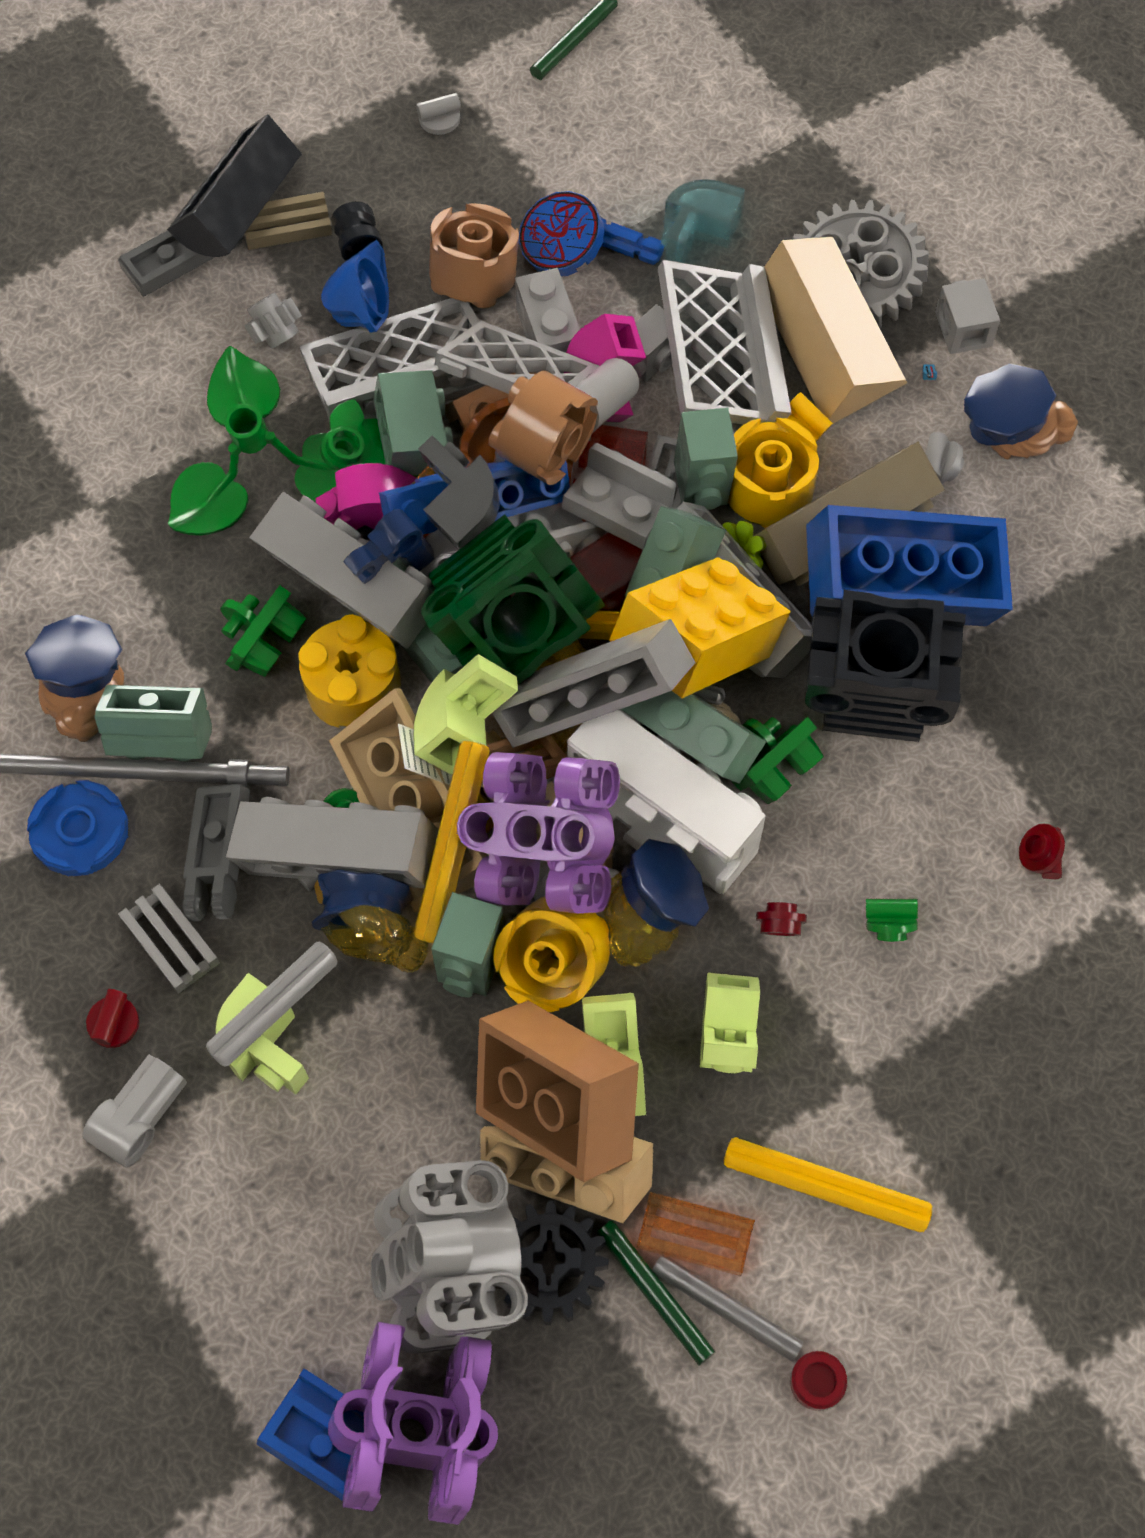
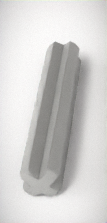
M320 941L314 943L207 1042L206 1048L210 1055L222 1066H229L337 965L338 961L332 950Z

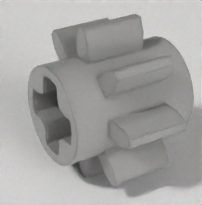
M274 292L247 309L252 317V321L244 326L255 344L266 340L272 349L299 332L294 322L302 314L291 297L280 301Z

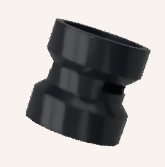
M353 201L341 205L333 212L331 221L334 232L339 238V249L345 261L352 258L375 240L383 248L380 233L375 228L376 222L373 210L368 204Z

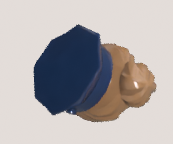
M1009 363L993 372L976 377L964 399V412L971 419L969 428L972 437L980 444L991 446L1001 457L1007 460L1011 456L1028 459L1029 456L1042 455L1048 452L1054 444L1062 445L1069 442L1078 424L1072 409L1065 402H1054L1056 394L1043 371Z
M79 614L44 626L35 642L25 652L35 679L39 680V702L44 713L50 714L56 719V727L60 734L68 738L78 739L80 742H86L98 733L94 716L106 685H124V672L118 660H116L123 649L109 624Z

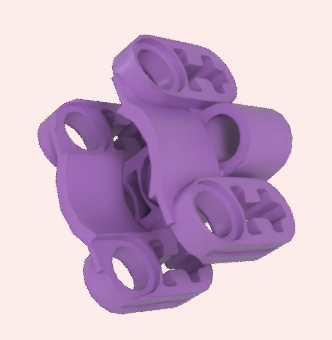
M503 752L492 753L485 763L483 785L487 796L494 799L493 803L471 804L462 811L457 822V834L461 842L469 849L489 854V856L482 858L475 873L474 889L478 900L498 905H529L535 894L537 881H539L540 861L546 860L550 870L545 886V897L549 909L577 914L603 911L608 904L611 894L610 871L603 863L610 855L615 839L613 819L608 808L615 804L619 794L620 775L617 765L612 761L563 758L555 772L554 791L556 798L551 806H547L550 800H545L547 780L542 756ZM489 817L492 818L494 823L493 834L490 838L486 833V823ZM539 822L541 826V836L537 842L536 828ZM583 827V838L580 844L579 832L580 829Z
M377 1322L366 1349L361 1389L352 1390L341 1397L328 1423V1435L332 1444L339 1451L351 1455L344 1486L343 1507L373 1512L381 1499L380 1484L384 1463L433 1470L428 1520L458 1525L471 1508L478 1467L495 1448L498 1439L497 1425L493 1417L481 1409L480 1401L490 1369L491 1340L461 1337L449 1358L443 1397L393 1389L403 1368L397 1366L405 1327ZM349 1410L363 1412L364 1433L351 1431L344 1423L343 1414ZM404 1419L419 1421L426 1431V1439L421 1442L408 1440L400 1430V1421ZM460 1428L458 1437H456V1430ZM477 1433L481 1440V1449L476 1451L467 1450Z

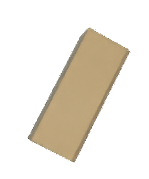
M834 238L782 240L765 265L774 320L816 407L834 424L907 384V381Z
M394 688L330 739L329 742L353 790L357 792V798L360 803L372 805L379 810L394 811L398 805L416 807L424 811L425 817L439 829L450 785L445 783L441 770L436 766L435 768L442 782L404 769L398 723L414 729L416 716L402 689ZM466 847L455 893L460 894L474 887L476 869L482 858L487 856L486 853ZM409 887L414 898L410 904L414 912H419L425 888Z

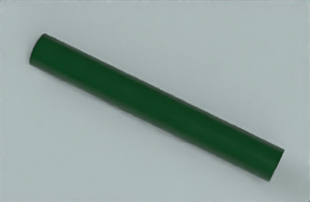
M600 0L530 67L532 76L542 80L617 8V0Z
M614 1220L609 1221L596 1234L604 1236L605 1246L698 1366H700L716 1351Z

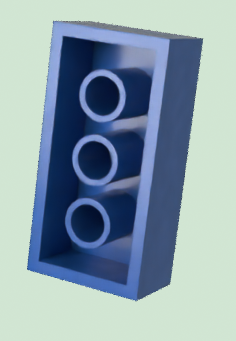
M827 505L806 524L811 616H813L817 597L842 600L844 590L867 592L892 599L919 598L944 601V612L966 614L965 625L988 626L1013 610L1006 518Z

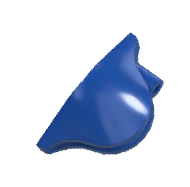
M377 240L367 245L363 250L338 267L326 282L321 295L324 307L332 314L338 324L344 327H363L370 333L379 330L389 312V289L385 253Z

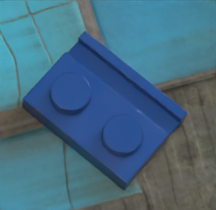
M303 1369L299 1378L258 1437L256 1445L343 1501L345 1480L351 1455L339 1451L332 1444L328 1435V1423L337 1402L344 1394L311 1372ZM358 1410L345 1412L343 1414L345 1425L351 1431L364 1433V1413Z

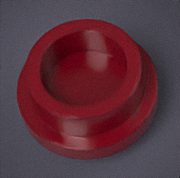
M768 902L766 911L756 912V921L761 922V934L801 936V924L807 923V915L797 913V904Z

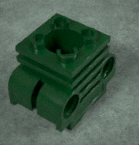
M504 514L428 574L436 590L426 599L421 612L429 629L434 635H437L453 655H456L463 667L479 654L517 676V685H519L531 676L550 656L572 644L589 631L591 627L586 620L604 607L605 603L540 520L530 519L515 527ZM515 593L511 599L502 604L500 603L503 598Z

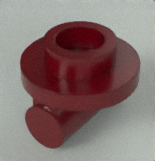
M1044 823L1038 824L1026 832L1019 846V859L1026 869L1042 874L1043 879L1057 880L1062 878V856L1065 849V840L1061 829Z
M108 989L105 998L96 1002L88 1012L86 1018L87 1032L91 1037L90 1039L98 1045L106 1048H116L125 1045L135 1036L139 1027V1015L134 1005L127 1000V994L119 990Z

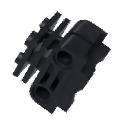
M844 590L842 600L817 597L812 620L805 704L814 711L824 713L822 731L919 742L924 726H938L951 722L956 715L961 700V693H959L961 667L958 666L962 658L963 627L966 614L944 612V601L919 598L892 599L872 593Z

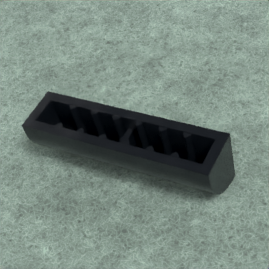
M269 114L265 115L239 134L167 230L182 245L198 254L208 257H222L230 254L302 153Z

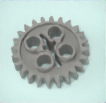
M851 200L849 210L842 211L840 206L835 203L833 204V215L828 217L822 211H817V225L804 221V235L794 234L793 239L834 238L879 328L882 327L883 315L886 314L891 319L898 320V306L910 310L912 308V297H921L922 283L927 282L929 251L925 250V236H917L916 222L905 225V212L902 211L891 217L889 204H886L878 212L874 211L873 200H869L864 209H858L855 200ZM887 274V275H891V276H889V277H881L880 275Z

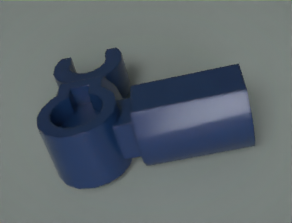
M395 509L383 516L375 526V529L367 535L370 541L352 551L343 562L363 584H366L377 575L382 565L388 560L393 563L399 559L406 567L410 565L421 571L434 560V551L423 537L422 531L401 509Z

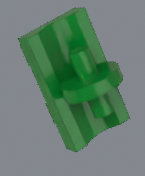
M279 585L257 616L253 611L260 602L252 594H248L242 603L232 599H227L220 609L228 622L221 632L226 637L233 639L240 629L245 631L231 650V656L225 663L227 666L238 671L243 665L249 670L266 677L279 659L281 652L261 638L270 629L290 643L306 620L294 606L287 602L291 592Z
M771 717L764 724L754 718H749L742 726L767 742L740 784L734 781L731 782L740 791L750 787L766 804L775 802L792 786L776 767L778 763L785 758L795 771L802 775L813 768L824 757L810 736L817 727L807 717L798 725H791L775 739L773 735L782 727L776 718Z

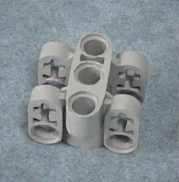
M467 1161L420 1167L403 1182L401 1188L392 1190L379 1201L374 1210V1224L377 1231L385 1239L372 1256L371 1283L374 1294L379 1301L392 1300L397 1304V1310L393 1313L390 1324L405 1327L400 1349L407 1353L418 1354L454 1349L461 1337L486 1339L492 1331L515 1323L525 1313L528 1305V1295L520 1279V1241L515 1220L507 1204L508 1181L500 1167L490 1161ZM471 1175H481L490 1182L492 1187L490 1202L480 1203L468 1191V1180ZM398 1203H400L401 1210L409 1216L403 1226L400 1219L391 1218L390 1211L398 1206ZM494 1286L505 1289L511 1298V1310L505 1317L497 1315L494 1296L496 1289ZM461 1305H470V1308L461 1309L458 1311ZM415 1312L420 1324L426 1330L420 1335V1339L417 1330H408L406 1321L413 1318Z

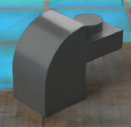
M432 435L418 450L425 463L448 486L423 510L430 522L460 550L495 522L499 510V492L493 475L481 455L465 468L470 463L465 455L450 441L443 446Z

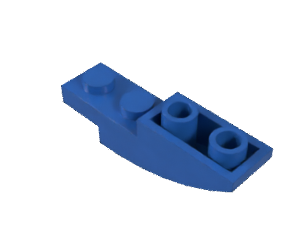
M507 460L487 463L499 492V510L496 520L504 514L510 517L562 503L564 494L570 488L566 461L559 469L565 472L566 475L553 485H548ZM437 474L415 479V484L380 492L383 516L395 509H401L422 531V535L435 532L437 528L430 522L423 509L448 485Z

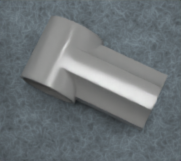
M148 1054L115 1099L104 1101L92 1113L83 1129V1139L123 1167L129 1168L133 1166L151 1144L155 1134L154 1126L187 1084L185 1078L157 1057L155 1058Z

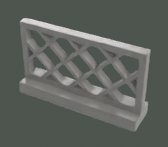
M662 260L658 266V275L680 416L681 412L728 407L731 423L744 425L751 420L760 418L761 423L776 422V418L787 419L791 414V407L765 267L749 264L743 273ZM674 278L684 279L695 291L689 296L686 295L674 283ZM711 286L730 287L731 301L728 303ZM699 296H702L718 311L712 318L694 302ZM683 310L701 326L695 333L680 320L679 314ZM722 317H725L737 329V338L734 339L717 323ZM705 332H708L724 347L719 354L715 353L700 339ZM688 347H691L708 363L701 370L686 357L685 350ZM729 353L743 365L744 374L742 376L723 360ZM712 368L731 385L724 392L706 376ZM696 384L714 401L711 404L694 402L691 387ZM737 390L749 401L750 410L742 409L729 396Z
M453 298L386 318L377 332L370 333L366 328L358 327L299 346L304 363L327 413L328 421L336 406L351 399H355L360 405L364 419H377L374 405L377 376L371 377L377 367L391 370V372L433 370L436 388L443 389L445 401L466 395L485 386V384L470 378H459L438 369V366L434 365L436 352L443 347L427 343L433 333L450 337L445 344L447 345L468 330V328L479 322L469 302ZM460 311L463 315L458 326L441 322L443 317ZM410 327L422 329L416 339L402 336L400 333L402 330ZM485 339L480 340V342H490ZM369 340L381 342L374 353L359 349L358 347L361 343ZM391 346L408 350L402 360L385 356ZM328 353L339 356L332 366L315 362L314 359ZM419 354L434 357L413 364ZM462 357L465 359H476L475 357ZM350 359L367 363L360 374L344 370ZM336 380L350 384L329 391Z

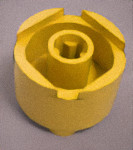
M760 418L742 425L734 433L738 459L728 504L744 519L767 528L811 502L819 469L817 444L807 429L789 419L776 418V422L761 423Z
M346 615L340 620L322 626L309 637L298 653L299 670L310 707L328 725L340 728L339 726L347 727L394 688H401L397 655L391 639L358 615Z
M545 896L539 898L514 917L502 929L496 940L493 962L496 972L499 970L501 978L506 985L504 989L518 1004L530 1001L548 1012L558 1011L575 1004L601 978L608 965L610 956L608 924L596 913L577 914L553 911L549 909ZM552 950L555 951V956L558 958V960L551 957Z

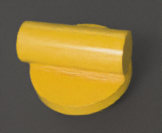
M798 393L790 402L791 414L787 419L807 429L815 441H818L832 426L833 423L803 393Z

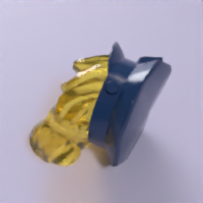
M647 839L632 854L631 864L625 865L621 872L611 878L610 899L603 910V914L608 921L610 929V951L618 964L623 967L628 965L637 967L644 963H649L652 960V954L658 955L661 951H668L678 936L679 926L682 924L696 927L709 910L703 890L701 874L679 846Z
M334 870L318 875L314 888L318 902L324 904V912L311 922L314 929L323 931L329 942L346 956L390 964L406 973L416 972L422 967L428 954V942L415 938V926L411 927L410 921L402 916L403 909L414 900L411 890L406 883L378 873Z

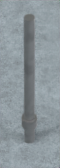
M0 754V773L210 782L227 783V785L242 783L248 789L251 784L288 786L290 779L289 766L252 765L251 760L230 759L228 764Z

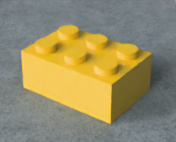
M717 557L628 592L609 641H614L665 620L672 619L695 661L692 668L672 690L680 698H685L770 658L791 611L776 601L775 596L770 591L758 587L739 573L738 568L734 564Z

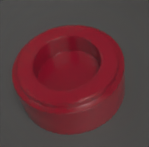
M813 1351L802 1356L794 1365L790 1375V1386L794 1397L801 1405L810 1410L824 1411L834 1407L843 1398L847 1389V1374L844 1366L835 1356L823 1351Z

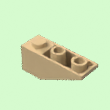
M484 1126L480 1130L481 1160L490 1161L499 1166L505 1173L509 1184L620 1223H624L652 1187L653 1143L636 1137L633 1139L631 1161L583 1183L497 1126Z

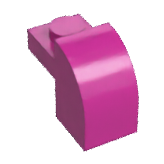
M606 313L582 327L574 335L566 351L570 355L599 366L612 358L623 359L632 366L646 359L633 316ZM628 401L606 422H622L633 416L630 402Z
M379 463L357 464L335 472L336 487L317 497L316 503L327 512L323 518L333 525L339 518L355 530L364 525L375 529L377 523L383 518L379 493L415 484V479L417 478L391 465Z

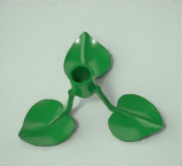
M228 346L219 358L211 375L207 391V406L210 414L216 422L226 427L232 443L228 446L230 452L229 471L225 474L219 465L211 462H202L187 467L176 479L171 492L168 525L174 531L183 534L209 535L230 528L243 516L249 500L246 489L233 481L238 474L239 454L241 452L247 454L259 452L266 444H271L290 462L299 465L294 479L298 491L303 496L305 495L316 503L317 497L336 487L335 472L337 471L329 467L320 454V445L327 433L309 436L303 444L302 457H300L277 439L274 432L268 431L263 418L269 416L278 404L281 391L279 382L273 372L265 365L247 357L232 346ZM336 449L342 454L349 455L344 449Z

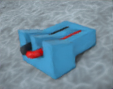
M923 365V380H936L937 371L935 366Z

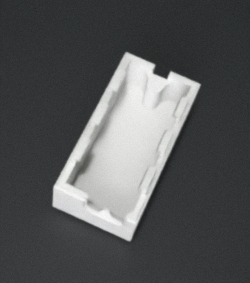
M621 709L583 722L567 740L569 758L612 761L617 765L620 775L619 794L615 804L608 808L613 821L616 818L630 828L625 833L623 840L636 850L647 839L679 846L701 874L702 882L719 894H724L758 853L766 818L759 804L745 793H734L721 783L719 776L713 770L701 763L695 765L681 755L678 747L660 735H653L643 728L639 721Z

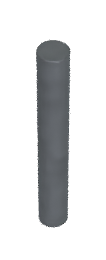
M662 1253L654 1265L652 1271L658 1277L793 1362L804 1342Z

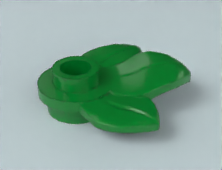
M355 399L345 401L336 406L329 417L330 431L323 437L320 445V454L324 462L336 471L357 464H385L377 419H364L363 411ZM336 449H344L349 455L342 454Z

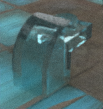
M710 179L694 180L677 187L665 202L664 232L661 246L666 248V260L685 263L695 239L728 248L742 218L745 189Z

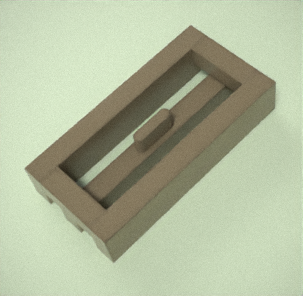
M324 192L268 201L245 232L248 250L333 235Z

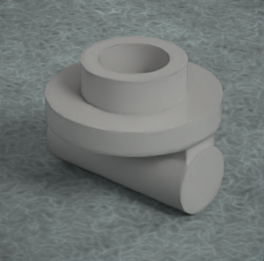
M457 93L416 104L419 123L425 131L431 134H447L459 125L461 104Z
M941 432L930 434L925 454L940 482L943 484L946 481H952L958 476L964 465L963 447L955 441L950 442L948 437Z

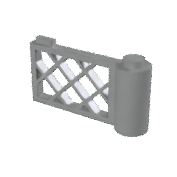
M481 320L438 350L435 356L434 365L438 366L439 370L459 378H470L508 394L512 385L519 377L524 376L530 379L535 374H529V372L548 371L597 399L598 405L590 406V410L598 414L593 432L631 400L639 389V377L636 370L623 359H608L599 366ZM485 339L490 342H480V340ZM521 356H529V357H532V358H520V357H521ZM462 357H475L476 359H465ZM489 357H506V358H489Z

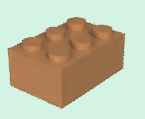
M525 1001L479 1019L476 1114L584 1183L632 1160L639 1063L534 1003Z

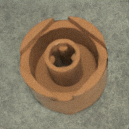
M477 203L466 204L465 211L452 213V207L441 211L432 221L430 230L429 276L432 290L439 295H447L456 300L471 302L478 308L494 306L497 298L505 295L515 283L519 232L518 229L515 230L511 225L512 219L498 208Z
M540 371L530 379L521 376L512 385L508 394V402L511 405L504 420L498 422L489 437V446L496 449L501 458L548 485H553L566 475L565 472L559 470L565 461L569 459L576 462L586 447L598 415L590 410V406L598 405V401L596 398L548 371Z

